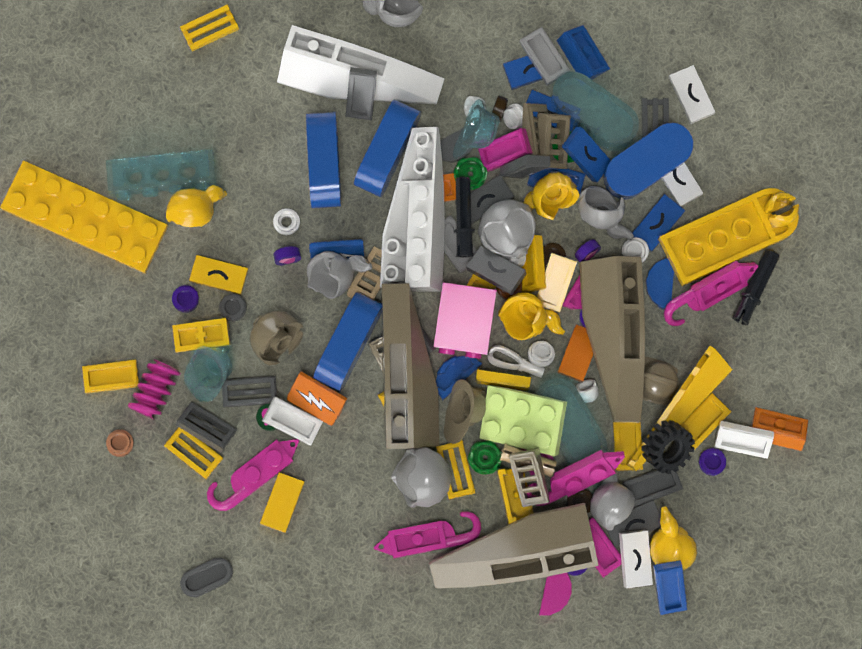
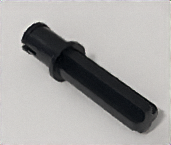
M458 177L456 178L457 229L454 230L457 243L456 257L467 258L474 256L472 233H475V229H471L470 178Z
M769 249L765 250L745 293L741 294L742 300L732 317L737 323H739L744 314L741 324L747 326L756 306L761 304V295L780 258L777 252Z

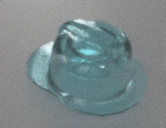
M480 99L476 100L472 105L465 126L453 150V158L455 159L460 158L468 148L482 149L489 146L496 136L500 121L499 117L484 109V103Z
M201 346L193 353L184 373V381L186 387L196 400L200 402L212 401L220 392L225 380L231 375L233 366L228 348L221 349L218 347Z

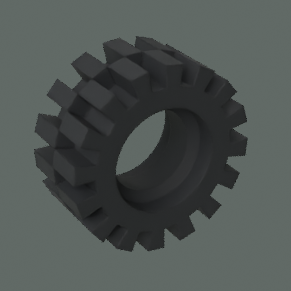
M666 420L661 421V426L656 424L654 425V431L649 430L647 432L650 436L649 438L644 437L643 442L646 445H643L641 450L644 452L642 454L643 457L661 473L671 474V470L674 472L679 471V465L684 467L686 459L690 461L692 456L689 455V452H694L695 448L691 445L695 444V441L692 439V434L677 422L675 423L672 420H669V422ZM671 441H673V444H672V446L669 448V450L666 451L665 453H663L665 447H666Z

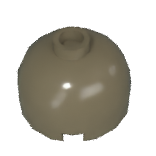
M272 311L259 316L254 321L250 334L253 352L261 361L269 366L280 363L277 359L287 349L290 355L299 346L303 338V332L300 331L303 325L296 318L283 311Z

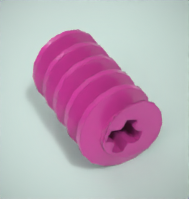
M153 359L156 364L148 363L146 366L152 373L142 374V378L147 383H138L137 385L142 393H133L132 395L138 403H128V407L137 413L155 420L152 417L153 414L162 415L157 405L167 404L162 395H171L166 386L176 385L171 375L180 376L181 373L175 368Z

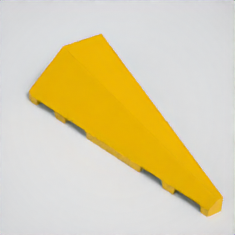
M712 346L708 347L656 424L661 426V421L666 420L669 422V420H672L681 425L730 374L733 369ZM644 442L627 465L635 471L646 462L642 455L644 452L641 450L642 446L646 445Z

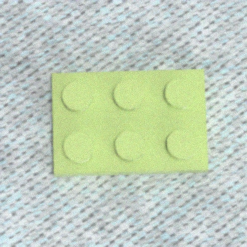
M488 385L485 400L486 411L482 419L480 439L508 444L526 450L539 448L540 453L551 456L559 455L567 401L497 385Z

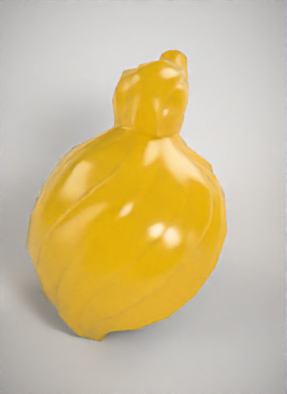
M552 172L536 183L533 190L526 195L523 203L529 205L532 210L535 208L539 216L554 220L558 209L569 208L578 201L580 194L570 177L559 172Z
M216 185L209 186L206 191L194 188L179 190L172 195L167 205L166 219L168 222L173 221L185 227H202L212 219L214 214L213 203L222 200L227 196V192Z
M517 293L510 296L498 311V316L503 322L507 333L517 340H526L538 334L540 335L545 326L555 334L563 335L565 333V330L561 327L559 315L553 310H545L541 300L530 293Z
M667 506L661 507V528L653 535L650 541V555L655 565L680 560L684 571L696 560L697 546L694 539L688 535L687 530L678 526L676 519L670 513Z

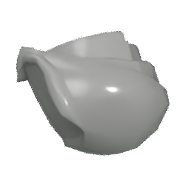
M512 199L502 200L490 206L482 214L478 228V235L483 246L496 254L516 257L517 259L528 254L527 251L532 243L536 229V220L529 205Z
M427 447L418 449L408 448L391 476L403 494L407 505L411 508L416 506L430 507L441 502L449 491L452 479L448 463L439 453Z

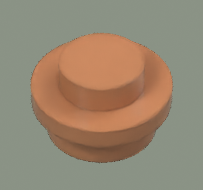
M115 430L107 437L106 446L112 455L124 457L132 451L134 441L127 431Z

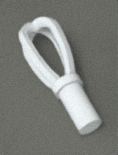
M501 345L493 346L488 353L489 362L500 368L518 369V371H524L540 378L545 370L544 367L533 365L531 362L526 361L527 359L521 358L516 352ZM498 351L515 359L518 364L497 360L493 357V353Z

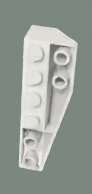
M294 25L291 26L284 47L277 83L322 97L347 99L350 68L377 71L374 101L392 102L395 99L402 103L437 104L444 83V78L395 58Z
M438 127L412 128L383 231L380 288H382V284L409 283L411 291L442 292L445 208L440 133Z

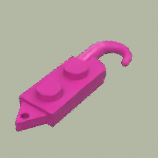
M734 261L690 286L691 289L675 297L667 304L664 310L665 321L671 326H680L685 323V320H674L672 315L681 306L687 304L694 311H704L748 286L747 281L756 271L758 265L755 262L738 263Z
M275 440L236 470L231 476V485L235 493L225 501L215 499L214 490L218 484L213 482L207 491L209 504L219 511H227L234 508L294 462L292 458L299 440L281 442ZM295 443V446L291 447L290 444Z
M600 450L554 473L550 480L552 491L548 492L550 502L536 506L548 505L566 495L569 497L616 474L615 469L625 458L624 452L604 453ZM534 482L528 485V487L537 486V484ZM532 492L527 493L528 498L538 497L532 495Z
M463 511L460 513V516L469 518L473 523V528L468 533L455 535L454 529L448 522H432L388 531V535L374 546V550L391 555L395 559L465 545L479 537L481 522L474 513ZM379 545H384V548L379 549Z

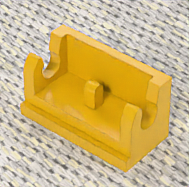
M226 318L172 325L176 353L231 345L229 323Z
M512 469L497 470L508 525L530 514H534L532 506L522 507Z

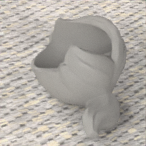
M362 0L363 8L367 13L379 15L384 23L392 27H405L412 24L422 14L423 6L418 0Z
M589 186L580 193L578 210L583 221L594 228L606 229L607 234L613 239H633L634 235L632 232L619 223L624 216V198L621 197L616 202L611 193L598 186Z
M322 252L313 257L308 264L307 286L329 299H334L350 288L354 272H366L372 269V264H368L366 258L360 255H353L346 259L335 252Z
M617 471L616 474L602 480L603 484L594 491L590 501V511L593 518L607 530H613L615 525L627 519L635 504L633 492L624 485L619 484Z

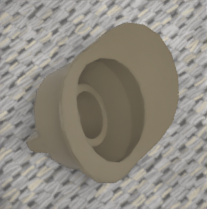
M645 357L643 400L660 405L669 404L677 390L678 369L669 363Z
M463 379L456 381L452 388L445 416L443 433L445 439L453 444L460 442L464 438L469 426H473L481 421L486 411V392L482 389L472 388L470 383Z

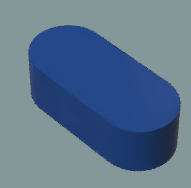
M395 99L391 102L360 164L354 180L355 186L376 196H383L407 148L411 130L418 125L421 111Z
M336 112L306 114L311 208L341 207Z
M666 123L614 157L604 172V184L607 191L618 199H621V197L624 200L632 199L680 167L690 157L693 150V139L690 132L680 124Z
M359 292L355 293L317 365L313 376L314 379L338 391L344 388L382 314L381 303Z

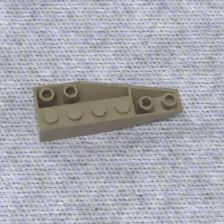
M613 256L580 262L582 317L613 422L639 423L641 422L645 368V309L641 257Z
M409 283L382 284L386 449H407L439 446L438 389Z
M585 503L530 514L429 562L435 588H462L513 583L599 566Z

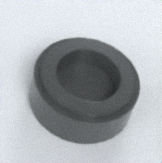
M229 294L221 300L219 310L223 318L235 322L244 317L247 306L241 296Z

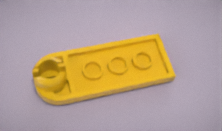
M767 188L660 236L658 240L681 286L788 238L798 225L799 204L794 205L789 211L780 215H773L772 213L791 205L796 198L782 190Z

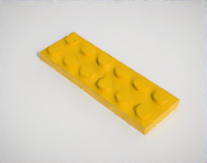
M24 160L0 206L1 210L145 274L168 228V225Z

